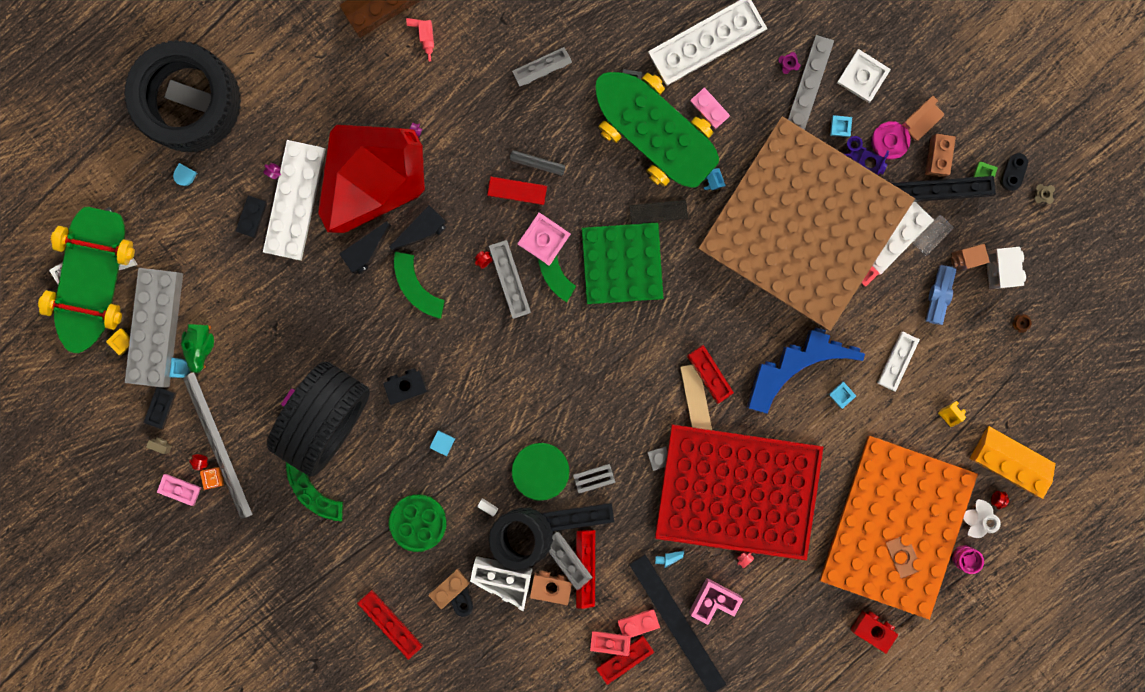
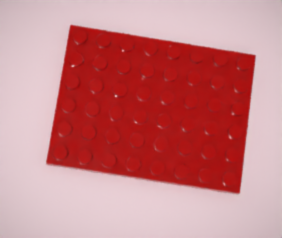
M671 424L655 539L807 561L824 447Z

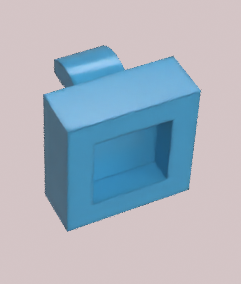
M719 168L713 169L704 179H708L709 185L704 187V190H715L726 186Z

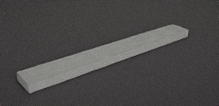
M194 372L188 374L183 380L241 519L249 517L253 514Z

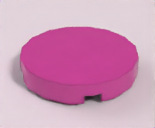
M888 121L879 125L874 130L871 137V145L877 155L884 157L888 150L889 155L886 160H894L902 157L907 152L910 146V134L900 123Z

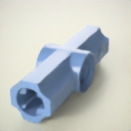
M939 265L935 284L931 287L929 293L930 304L925 321L943 325L947 306L951 303L953 297L952 286L957 269Z

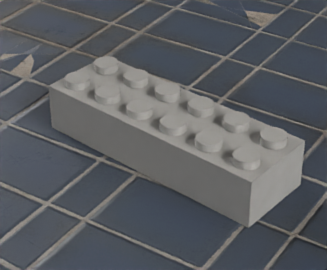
M138 268L125 383L170 387L171 377L169 375L171 359L174 355L183 273Z

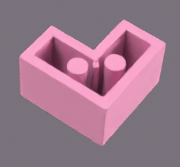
M706 578L689 613L692 617L708 625L717 608L735 616L743 598L741 595Z

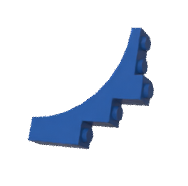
M815 328L814 331L809 330L803 352L800 351L801 347L790 344V347H784L778 368H776V364L765 361V364H759L747 408L768 414L772 401L780 388L803 368L816 362L833 358L863 361L865 353H861V349L854 346H849V349L844 348L840 342L831 340V343H828L830 335L825 334L826 330Z

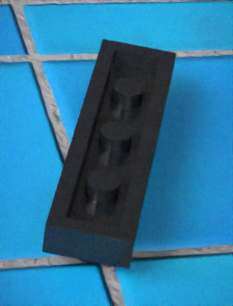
M612 502L541 513L550 523L552 531L614 522Z

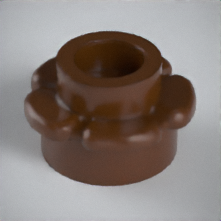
M1018 314L1014 317L1012 325L1015 330L1024 333L1031 328L1032 321L1028 315Z

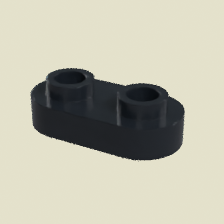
M1013 154L1007 160L1001 178V185L1007 191H1014L1022 184L1028 167V159L1024 154ZM1017 159L1021 161L1020 166L1016 164ZM1011 177L1015 179L1014 184L1010 182Z
M467 586L451 600L455 613L461 617L468 616L473 610V602ZM466 603L467 608L462 609L460 604Z

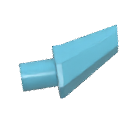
M684 551L665 553V557L656 556L655 564H665L666 568L682 559Z

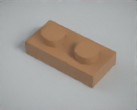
M457 568L428 596L442 610L470 584V581Z

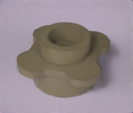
M1037 185L1035 201L1037 203H1053L1054 186Z

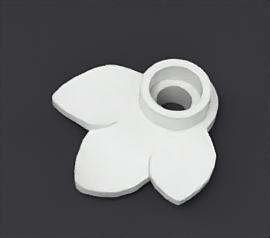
M978 499L976 501V509L965 512L963 519L971 526L968 531V535L971 537L981 538L987 533L998 531L1000 528V519L993 514L992 506L984 500ZM993 520L994 526H987V521Z

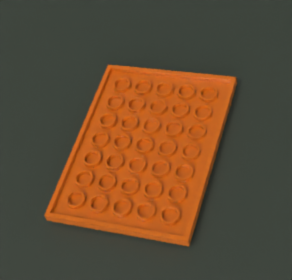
M868 436L819 581L930 620L978 474ZM902 536L901 543L903 545L909 546L912 544L917 559L913 561V568L919 571L901 579L886 545V542ZM900 551L895 554L894 560L898 564H903L908 556L904 551Z

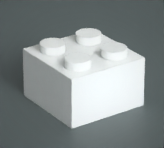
M1020 247L987 251L990 263H987L989 289L1024 286L1026 281V274L1022 269L1024 254Z

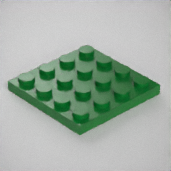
M658 223L582 228L587 304L664 299Z

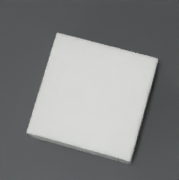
M483 498L478 504V508L491 516H494L498 511L496 506Z

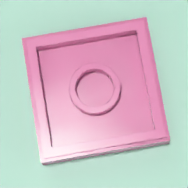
M538 213L518 242V245L550 266L571 234L541 213Z

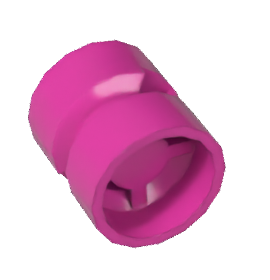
M967 545L957 547L952 554L954 565L965 573L976 574L984 566L983 555L978 550Z

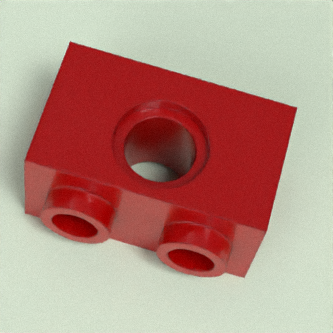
M862 610L850 630L887 654L899 635L894 631L896 627L887 621L883 624L878 621L879 616L871 611L866 613ZM879 626V632L875 635L871 634L872 628Z

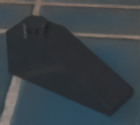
M429 205L389 247L395 251L434 237L436 234L441 235L447 228L445 226L447 222Z
M386 221L339 254L352 273L356 274L358 272V274H361L368 269V265L372 262L391 228L389 222Z

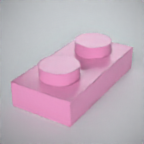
M705 87L690 100L692 105L715 130L730 117Z
M164 474L157 493L194 506L201 487Z

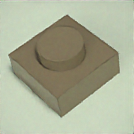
M156 437V439L148 441L146 448L167 454L170 453L172 446L167 444V440Z

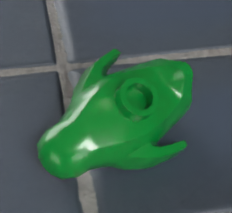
M188 324L187 333H182L181 346L188 369L191 372L199 373L206 368L204 362L214 347V336L212 333L209 334L211 326Z

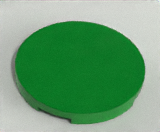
M534 443L523 448L516 456L512 466L513 481L517 489L526 497L534 500H548L557 496L565 488L569 479V464L565 455L557 447L548 443Z
M423 494L409 495L400 500L392 509L389 517V529L394 540L399 546L412 552H423L433 548L441 541L446 531L447 519L444 509L434 498Z

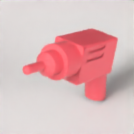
M406 18L407 26L419 29V39L425 53L428 54V61L430 62L432 49H434L431 20L423 21Z

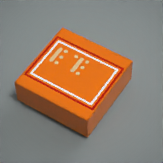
M220 467L200 471L204 490L224 485Z

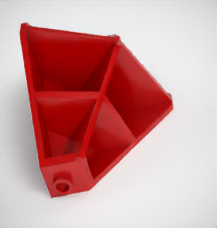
M336 125L330 131L318 211L327 232H348L418 198L425 191L423 146L413 129Z

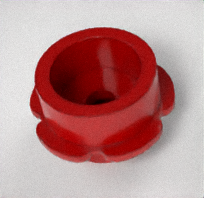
M483 251L478 253L475 257V265H478L481 269L487 267L492 261L490 253H484Z
M194 454L189 463L193 469L203 470L208 466V458L201 454Z
M996 491L992 495L991 504L996 509L1000 510L1008 505L1009 498L1006 492Z

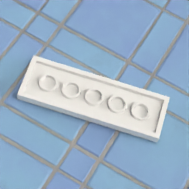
M739 0L648 51V54L665 85L668 86L767 30V27L752 0Z
M287 140L280 170L281 176L278 179L265 239L264 253L302 261L325 148Z

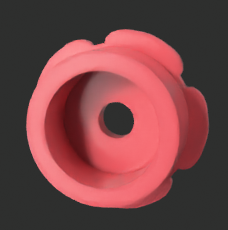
M751 552L741 553L737 557V565L745 568L754 559Z

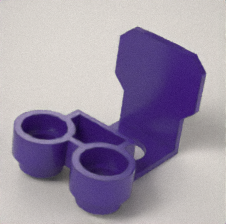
M850 137L847 141V149L851 153L844 155L878 176L879 174L883 175L888 165L884 162L889 155V151L887 150L885 156L881 157L862 147L863 142L860 137ZM851 142H857L858 147L852 148ZM868 157H873L876 160V166L873 168L866 167L865 160Z

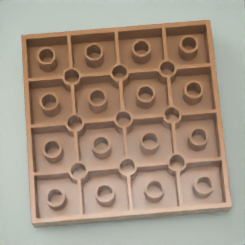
M782 116L698 250L821 327L831 331L915 198Z

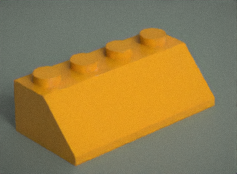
M987 426L969 458L1042 499L1053 482L1056 463L990 426Z

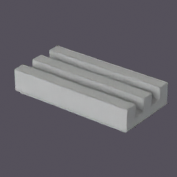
M610 464L573 475L578 493L615 483ZM608 469L607 473L581 481L578 479L579 477ZM610 476L609 480L581 488L582 484Z

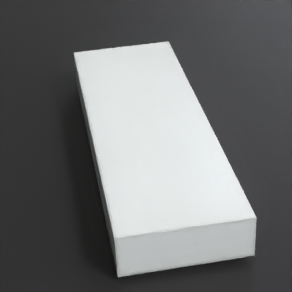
M900 332L877 384L896 392L920 339L905 332Z

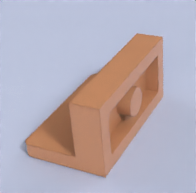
M934 96L930 97L902 124L915 141L924 136L944 116V113L935 105L938 100Z

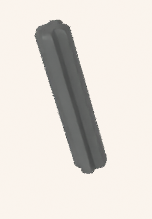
M514 150L510 154V160L561 176L565 172V165Z

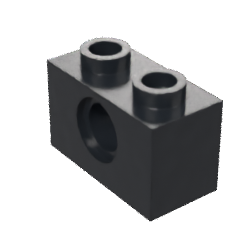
M416 368L405 371V375L399 378L397 374L387 378L388 382L383 383L390 405L429 392L422 371H416ZM403 380H407L410 383L408 391H404L401 388Z

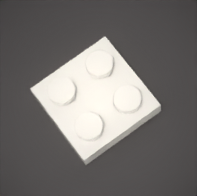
M858 49L837 83L870 103L891 69Z

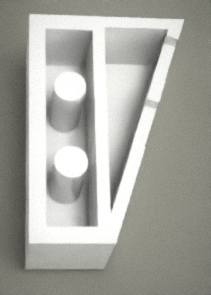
M476 556L470 582L490 593L498 595L505 602H510L521 611H524L532 568L529 567L524 570L508 569L497 560Z

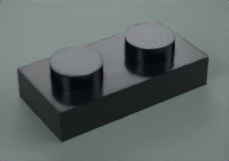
M248 195L236 232L255 238L268 202Z
M156 387L143 423L164 429L177 393L162 387Z

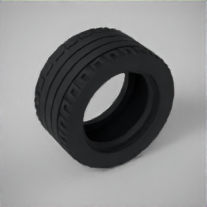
M178 40L168 41L167 43L161 42V44H156L147 51L145 50L135 60L134 65L131 66L128 77L125 80L126 85L124 86L126 109H128V114L131 116V121L139 128V131L165 147L191 153L192 151L198 152L210 149L211 146H216L223 138L227 137L231 129L234 128V124L237 122V117L240 114L241 94L234 74L231 73V70L225 63L198 44ZM193 68L203 71L211 89L210 103L206 112L199 120L188 126H168L160 116L157 107V94L162 82L170 74L181 69Z
M330 362L319 363L296 388L280 412L267 439L266 446L268 450L307 476H316L332 459L356 424L369 399V388Z

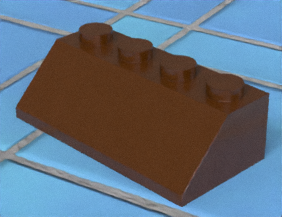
M346 0L340 4V7L357 35L361 38L420 0Z

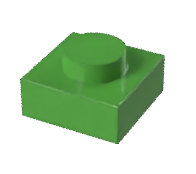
M979 161L973 177H995L998 167Z

